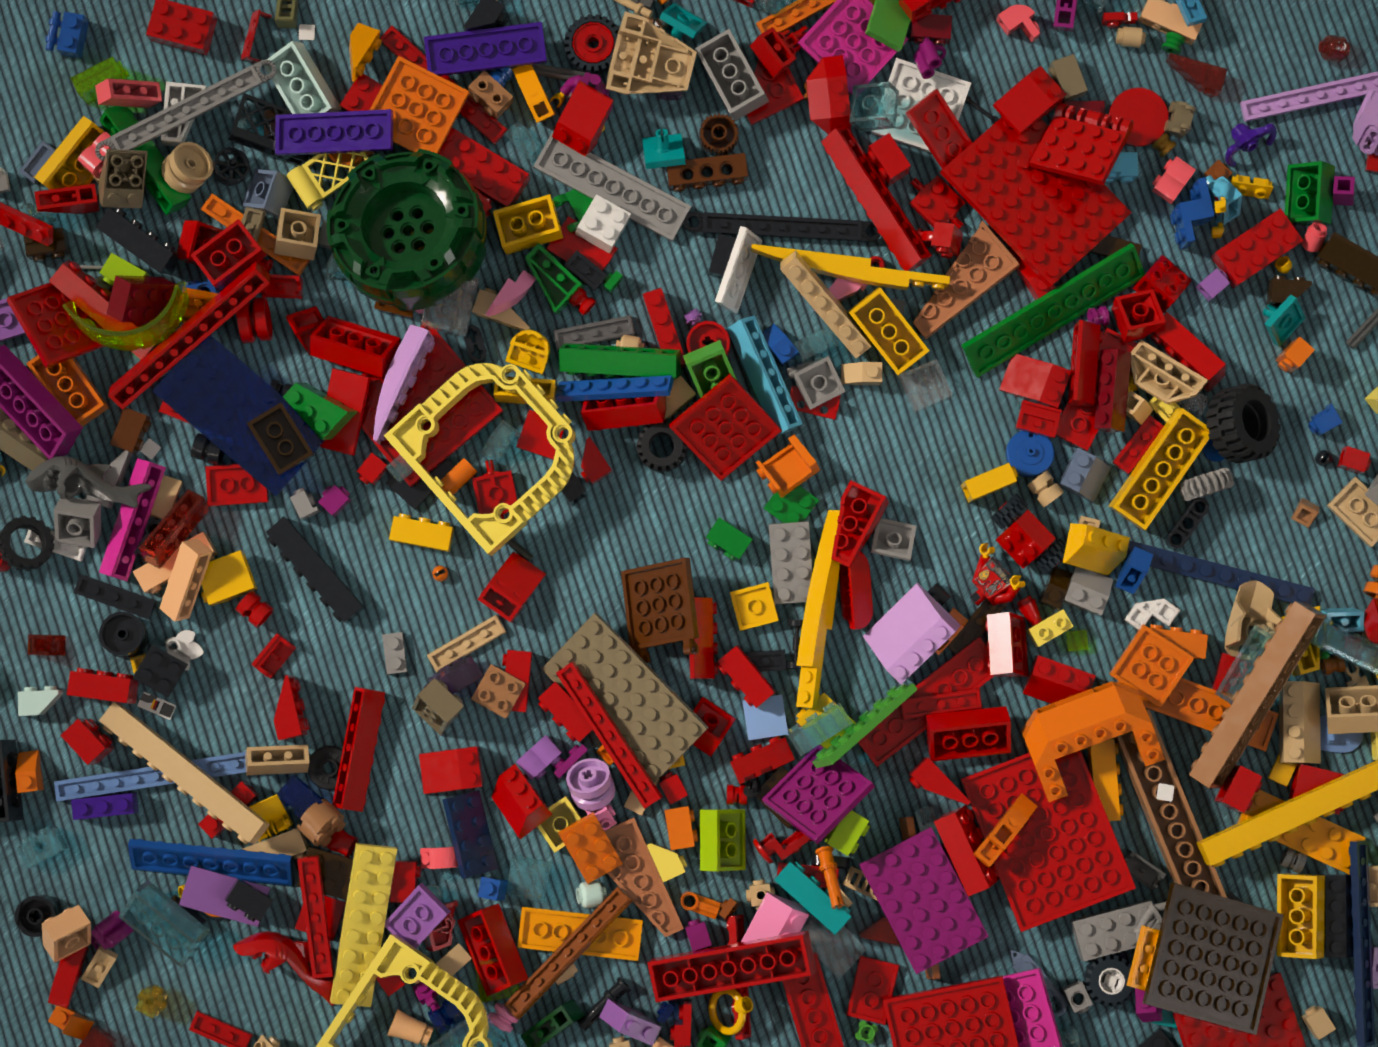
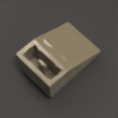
M106 150L99 178L97 198L102 207L142 208L147 151Z

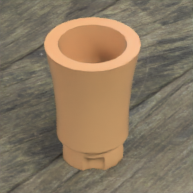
M397 1009L387 1036L427 1046L434 1027Z

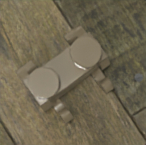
M1172 101L1169 107V112L1172 113L1171 118L1166 121L1164 131L1174 135L1175 138L1181 139L1191 131V122L1196 107L1188 105L1186 102Z

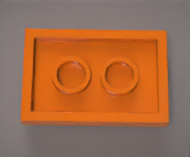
M594 812L558 832L587 884L623 864Z

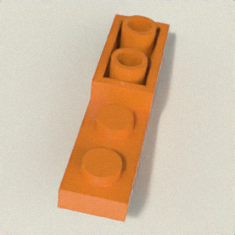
M1021 793L973 855L989 868L1002 851L1007 848L1038 806Z

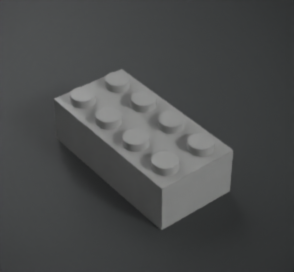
M730 29L695 48L735 121L769 102Z
M1147 899L1071 919L1070 924L1080 960L1088 961L1136 948L1137 939L1135 932H1133L1134 927H1137L1148 909L1147 906L1152 904V901ZM1154 915L1148 923L1147 927L1151 928L1153 923L1156 922L1157 919Z

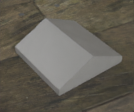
M829 356L793 373L798 389L810 410L846 392Z
M881 518L874 530L871 553L910 561L916 525Z

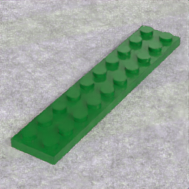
M1132 243L1128 244L963 343L961 347L973 374L977 378L1088 312L1089 308L1098 306L1138 282L1145 275L1135 246Z

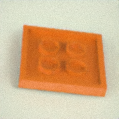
M1142 624L1109 675L1124 685L1136 688L1141 696L1161 708L1194 660V657Z

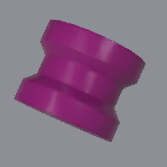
M1101 306L1099 309L1089 308L1087 312L1088 322L1108 326L1110 317L1107 307Z

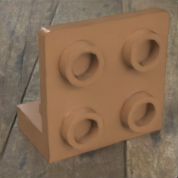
M490 664L471 700L501 717L507 718L525 687V683Z

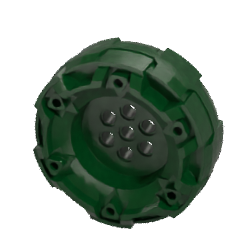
M419 149L417 152L395 153L384 157L376 154L361 162L347 174L349 180L338 193L333 208L328 210L326 230L328 242L338 267L359 293L374 301L396 306L399 310H420L435 306L436 301L449 296L466 281L470 282L474 278L486 254V214L474 186L461 171L455 168L452 161L424 149ZM418 215H423L421 218L415 219ZM403 217L402 220L396 221L397 218ZM434 229L433 232L426 234L428 230ZM409 232H414L412 235L406 236ZM394 234L392 238H387L388 235ZM425 246L423 250L417 251L419 247ZM400 249H405L402 253H397Z

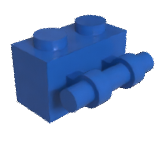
M53 11L52 18L49 19V34L45 38L47 43L45 50L53 52L54 45H57L56 50L62 56L82 59L89 20L82 14L64 11L63 20L61 21V13ZM58 28H61L59 38H57Z

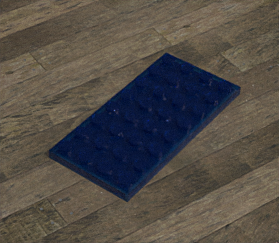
M211 335L184 358L179 360L152 391L276 497L308 460L279 477L249 429L247 422L282 402L313 453L325 441L319 438L282 395Z

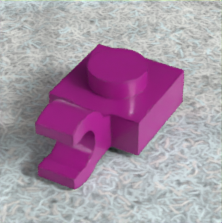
M423 982L413 986L422 1005L427 1004L433 1012L440 1008L435 998L439 995L436 991Z

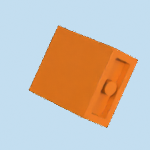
M795 434L788 438L790 442L788 446L764 463H761L759 460L756 462L759 468L756 470L762 480L766 478L769 482L767 484L773 494L778 493L781 498L820 471L815 459Z

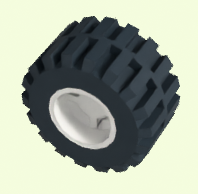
M1107 955L1092 959L1091 963L1086 965V971L1083 972L1084 981L1082 982L1093 1001L1103 1006L1117 1007V1005H1123L1126 1000L1132 998L1131 994L1135 993V989L1126 986L1131 964L1127 963L1125 959L1115 955Z

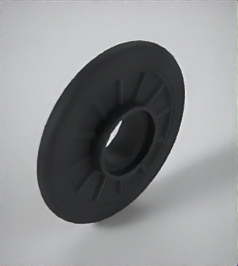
M324 746L317 749L311 755L308 775L317 787L324 790L335 789L342 756L341 748ZM327 762H332L335 765V770L331 774L326 773L324 770V765Z

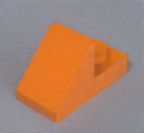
M59 1006L55 1007L48 1020L49 1023L62 1029L63 1034L81 1040L86 1039L95 1023L70 1008L66 1009Z

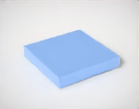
M782 695L770 696L757 708L754 705L750 707L745 700L742 701L748 741L788 734Z

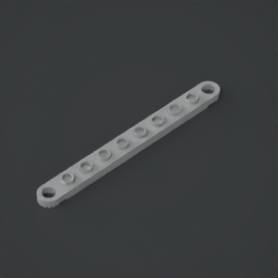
M267 59L261 60L100 141L95 148L96 156L104 162L105 156L100 154V149L104 146L115 150H133L254 89L275 77V64ZM268 65L272 68L270 74L264 75L260 71L261 67Z

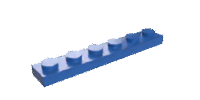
M672 375L564 381L559 382L555 398L557 402L670 396L674 380Z

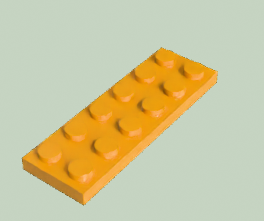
M1259 790L1252 797L1253 804L1249 811L1246 810L1245 813H1241L1237 823L1285 801ZM1317 817L1315 823L1305 825L1304 823L1298 826L1297 831L1290 834L1284 832L1280 834L1279 839L1275 840L1284 846L1350 875V841L1365 840L1366 838L1324 818Z
M522 906L517 948L555 952L590 914ZM617 917L582 955L639 961L643 920Z

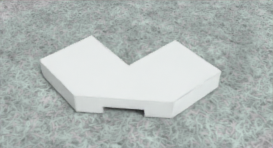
M1165 599L1134 604L1124 620L1139 630L1142 624L1146 625L1153 616L1169 627L1180 612V609Z

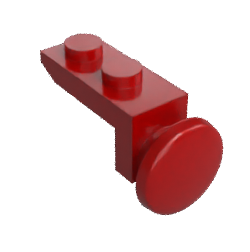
M797 830L781 843L777 841L772 833H769L760 842L755 838L753 844L767 863L772 864L773 861L770 856L775 852L783 861L789 855L797 853L805 843L812 840Z

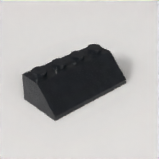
M109 207L96 228L159 273L172 275L179 256L174 251L175 247L166 241L162 243L158 240L159 236L151 230L148 232L142 228L143 224L133 218L131 221L126 217L127 213L122 209Z
M1319 874L1325 875L1324 957H1353L1351 876L1349 874Z

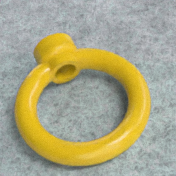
M736 989L712 993L708 1004L711 1023L717 1031L724 1035L738 1033L744 1026L746 1013L751 1012L753 1009L752 1000L748 996L742 997ZM724 994L730 995L735 1000L734 1009L738 1013V1019L732 1027L724 1026L717 1016V1001Z

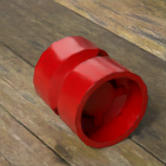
M252 590L239 602L235 610L243 617L248 616V621L254 627L259 628L270 617L274 608L266 601L261 602V597Z

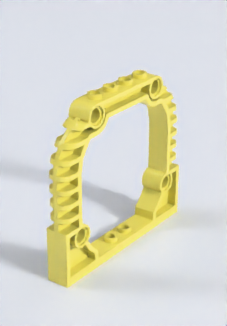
M477 363L464 367L455 373L424 403H419L401 419L384 437L485 552L493 556L566 486L574 468V449L572 443L575 441L576 433L569 425L572 421L565 413L559 414L557 411L558 405L552 399L547 400L543 396L546 392L539 384L533 385L530 381L532 377L525 369L521 371L512 364L501 367L491 363ZM515 371L516 377L513 380H508V374ZM496 382L506 392L519 393L548 425L547 439L556 450L552 466L544 477L511 506L501 503L495 507L493 513H473L468 517L455 503L457 498L450 491L446 492L442 488L444 486L443 482L437 476L433 478L420 462L426 458L428 438L434 437L439 431L437 421L469 391L481 384ZM430 421L431 428L424 431V424ZM568 430L567 438L560 439L561 431ZM508 509L509 517L502 519L501 513Z
M390 934L316 1046L340 1047L334 1041L345 1024H349L353 1020L355 1009L364 1003L367 998L365 994L377 976L387 978L400 975L401 979L408 984L423 982L453 1003L464 1014L469 1032L463 1041L462 1047H476L479 1041L485 1047H493V1044L487 1038L489 1032L487 1012L478 995L396 934ZM411 968H414L417 972L414 979H411L409 976Z

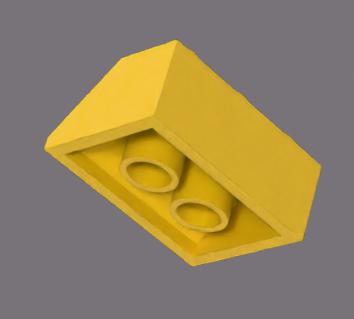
M1070 523L1063 563L1103 575H1109L1126 558L1130 537L1087 524Z

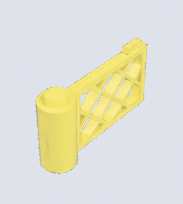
M366 152L345 153L352 155L350 166L340 164L342 153H338L337 163L327 162L328 154H317L303 165L292 169L286 176L307 209L315 211L323 206L322 202L325 198L343 187L349 180L348 176L345 179L337 178L339 167L349 168L350 172L355 168L356 156H361L365 160L369 158ZM316 162L322 163L320 174H314L309 167ZM326 164L336 166L334 177L324 175ZM323 178L333 180L332 187L326 192L322 188Z

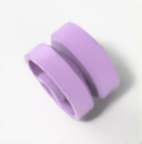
M595 758L584 759L574 764L567 773V785L573 802L578 808L585 811H595L608 805L614 798L616 791L609 767L604 761Z

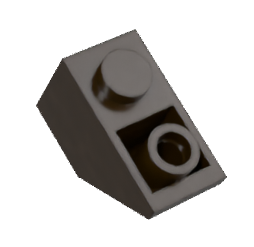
M1274 276V279L1272 278L1268 281L1267 305L1280 306L1290 294L1298 298L1312 285V281H1306L1304 277H1295L1294 280H1288L1285 276Z

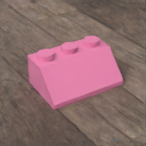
M767 892L741 942L800 932L809 914L801 904Z

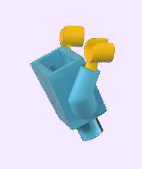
M1209 175L1206 177L1213 211L1217 216L1215 224L1218 225L1212 227L1211 235L1212 238H1221L1224 233V225L1240 215L1242 194L1225 177L1221 176L1215 180Z

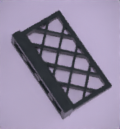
M243 93L228 140L298 166L306 163L309 155L277 156L275 154V132H273L269 122L276 120V116L267 120L262 111L269 108L273 110L275 115L292 114L290 110ZM245 101L253 102L257 109L248 113L244 106ZM259 112L264 122L254 125L250 116ZM247 118L251 127L246 130L237 127L239 120ZM266 125L270 134L264 137L258 133L256 128Z

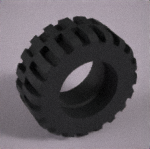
M1246 383L1223 389L1213 396L1212 401L1208 405L1209 410L1206 412V418H1208L1206 427L1210 433L1208 436L1213 441V447L1219 451L1218 453L1230 462L1241 464L1269 456L1277 446L1276 442L1280 438L1279 431L1281 430V424L1278 421L1280 419L1279 413L1276 412L1277 407L1275 403H1272V398L1269 394H1265V390Z

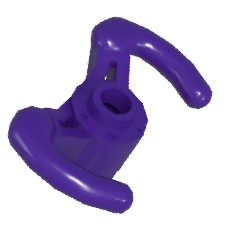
M1244 123L1236 125L1231 131V137L1235 143L1227 149L1225 154L1227 165L1235 167L1236 161L1233 160V155L1240 149L1243 152L1253 151L1258 146L1259 138L1267 134L1269 136L1266 144L1272 145L1277 134L1274 124L1270 123L1256 129H1250Z

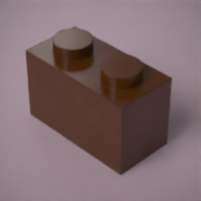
M125 407L110 445L136 455L144 445V440L142 439L145 432L148 433L150 430L151 418Z

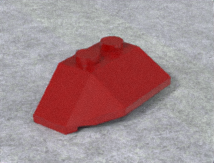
M843 55L823 57L806 79L810 120L828 135L835 128L848 126L851 131L848 83Z

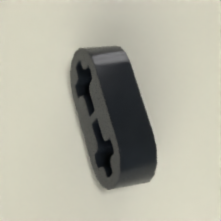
M470 325L463 332L467 351L473 362L482 363L487 357L484 340L479 328ZM470 330H473L474 333L478 332V335H475V343L472 342L471 337H467L470 334ZM474 346H478L479 351H483L479 359L476 356H472L475 353Z
M813 854L811 865L821 866L819 857ZM833 856L834 862L837 863V868L850 869V858Z

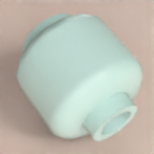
M597 880L589 884L582 882L579 888H576L577 902L584 908L598 907L607 898L605 886L602 887L601 883Z

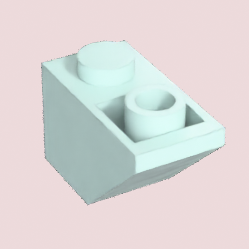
M45 686L42 691H37V687H25L24 691L18 692V716L44 715L63 695V690H57V686Z

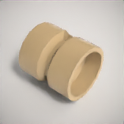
M1048 470L1027 485L1032 494L1038 495L1037 500L1043 508L1064 493L1058 483H1053L1054 478Z

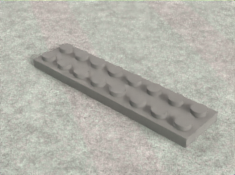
M551 133L533 166L534 169L591 199H594L596 194L631 213L630 220L673 242L686 215L691 209L690 205L592 153H589L587 156L581 155L552 137L553 133Z

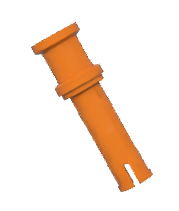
M823 846L815 850L821 865L819 870L821 873H824L832 909H836V906L839 909L844 907L845 904L835 871L837 870V863L834 862L833 847Z

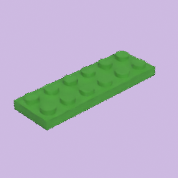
M903 683L899 687L894 686L886 692L888 696L877 700L872 705L874 708L871 711L867 710L858 717L860 720L856 724L852 723L847 726L842 736L838 735L830 741V747L827 749L823 748L816 754L817 758L812 761L815 767L820 768L833 765L918 690L914 683L908 685Z

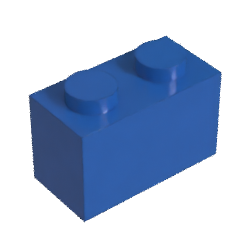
M1134 547L1120 569L1115 587L1134 594L1148 573L1153 554Z

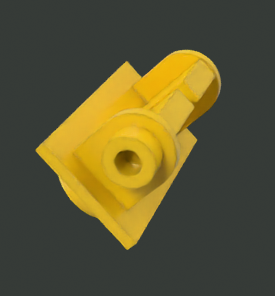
M1236 175L1231 178V184L1242 196L1269 199L1273 190L1272 181H1269V179L1254 177L1253 183H1250V177Z

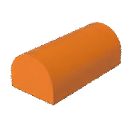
M463 458L441 479L444 484L442 488L454 495L477 473V470Z

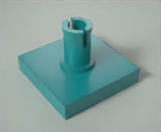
M676 3L665 9L659 18L673 26L670 35L678 40H681L683 34L691 38L696 37L705 29L708 23Z
M658 129L655 132V137L642 138L646 169L686 165L681 133L668 135V130L662 129L663 135H661V131Z
M1291 294L1278 309L1269 304L1263 310V315L1269 318L1264 323L1273 343L1278 347L1306 319L1297 298Z

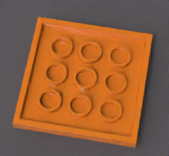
M398 56L370 110L391 109L393 111L394 144L410 152L424 149L438 154L470 92Z

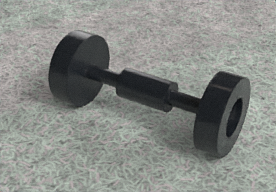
M803 620L787 621V626L795 627V637H793L792 647L794 662H786V668L801 669V666L796 664L800 643L799 627H802Z

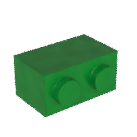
M720 517L706 536L709 546L715 550L718 548L725 551L724 555L732 561L735 558L740 560L753 540Z

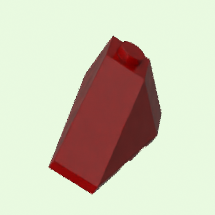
M850 480L841 497L832 560L848 568L851 567L889 504L886 496Z

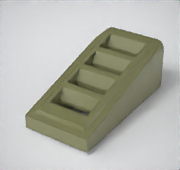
M277 0L275 14L277 27L297 28L298 0ZM283 2H292V4H283ZM282 10H291V12H282Z

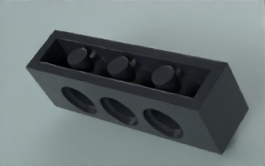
M16 739L0 740V823L24 820L22 795L17 793L15 775L18 758Z

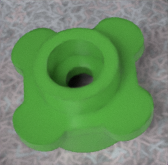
M864 1020L860 1021L859 1030L855 1033V1038L872 1044L875 1033L878 1031L877 1025L867 1024Z

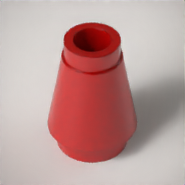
M1031 595L1017 602L1018 610L1032 626L1043 621L1036 600Z

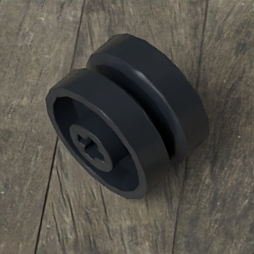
M115 612L102 622L99 629V639L102 646L109 653L116 657L127 659L139 655L145 649L148 642V631L145 624L135 615L128 612Z

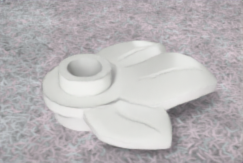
M190 630L181 631L176 637L168 638L165 641L170 646L175 643L177 650L190 656V659L198 658L204 653L202 647L198 643L193 642L195 632ZM190 661L185 670H190Z

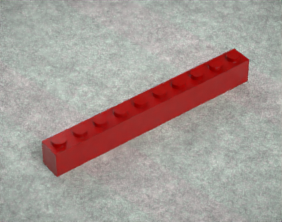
M257 261L254 262L109 388L108 397L123 410L270 284V274Z

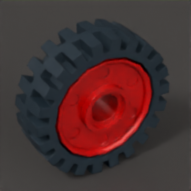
M588 14L587 17H580L578 21L576 19L573 25L569 26L565 34L564 48L570 64L576 70L592 74L599 73V75L609 71L619 31L614 22L608 20L605 16L601 17L598 14L592 16V14ZM592 41H596L599 43V45L596 48H590L588 46L589 43Z

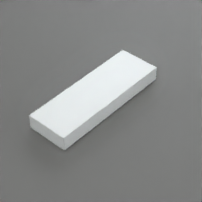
M28 530L24 542L42 548L39 536L34 531ZM50 531L51 535L54 536L53 544H55L52 552L81 562L83 561L87 547L55 542V531Z

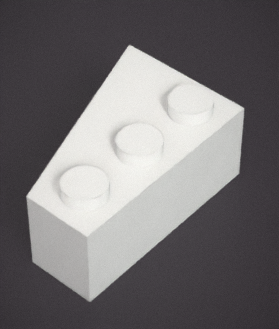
M166 82L164 109L207 88V86ZM195 118L161 135L162 145L176 147L180 143L185 142Z

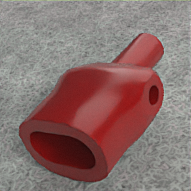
M344 830L336 831L331 836L332 840L327 847L332 851L349 857L356 846L358 838Z

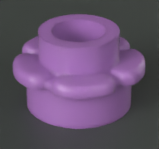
M698 308L686 313L684 315L685 323L696 324L701 320L702 312L700 313Z

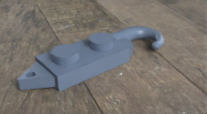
M1010 950L1013 962L1011 967L1016 972L1039 968L1027 953L1022 954ZM1042 971L1049 999L1054 996L1060 1004V1009L1057 1012H1053L1054 1017H1060L1066 1012L1067 1001Z

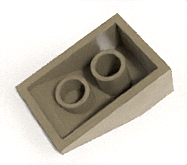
M434 678L417 695L412 709L441 736L462 711L464 705L459 696L456 694L452 695L447 690L448 687L443 681H437Z

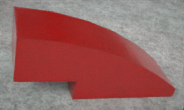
M88 946L60 960L50 991L49 1004L68 1009L89 951Z

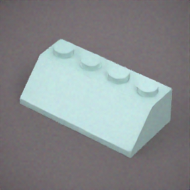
M291 41L267 59L276 66V75L272 81L292 114L339 112L342 110L303 43ZM264 65L266 71L268 72V74H270L272 68L268 65Z

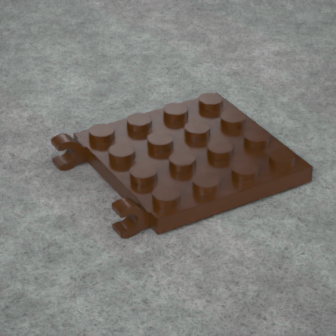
M685 557L621 571L629 646L646 663H650V655L646 648L682 641L684 654H698L699 648L694 640L699 638L690 558Z

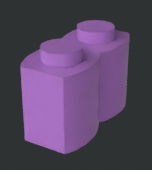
M545 735L521 756L516 763L531 780L535 777L539 780L547 773L545 770L550 764L554 766L562 759L560 755L563 752L548 735Z

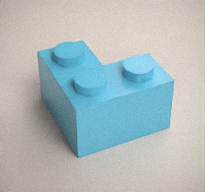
M1120 152L1105 184L1113 183V180H1121V183L1133 182L1139 176L1138 152Z
M1356 608L1320 609V612L1327 615L1320 627V631H1318L1320 651H1328L1329 653L1344 652L1345 632L1364 631V611Z

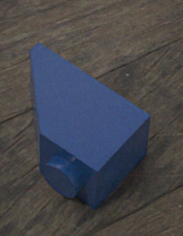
M772 324L762 332L772 355L782 367L798 356L799 351L775 324Z

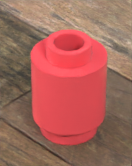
M1314 222L1308 227L1303 238L1304 241L1301 243L1306 251L1311 253L1320 251L1327 236V227L1320 222Z

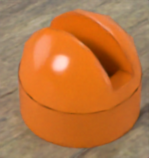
M439 565L433 569L432 576L436 581L443 582L448 578L449 572L446 567ZM444 569L445 573L436 577L435 574Z

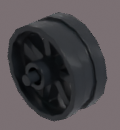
M231 147L224 148L217 153L213 161L212 173L217 181L224 185H238L245 179L250 163L247 156L241 150ZM223 155L226 163L217 159ZM228 155H234V158L229 159ZM239 158L242 163L237 164L236 159ZM216 165L222 166L224 169L219 172ZM242 167H244V168H245L244 174H242V173H241L238 169H236V168H242ZM233 172L240 178L233 179ZM222 174H228L229 178L223 176Z

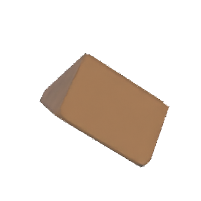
M1302 498L1291 519L1309 528L1318 515L1320 507Z

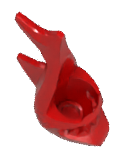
M265 931L250 935L233 944L234 951L241 956L257 959L258 956L261 957L262 953H265L261 967L266 974H270V970L287 961L312 990L325 998L331 1006L334 1005L330 1003L334 978L312 979L307 941H293L280 933Z

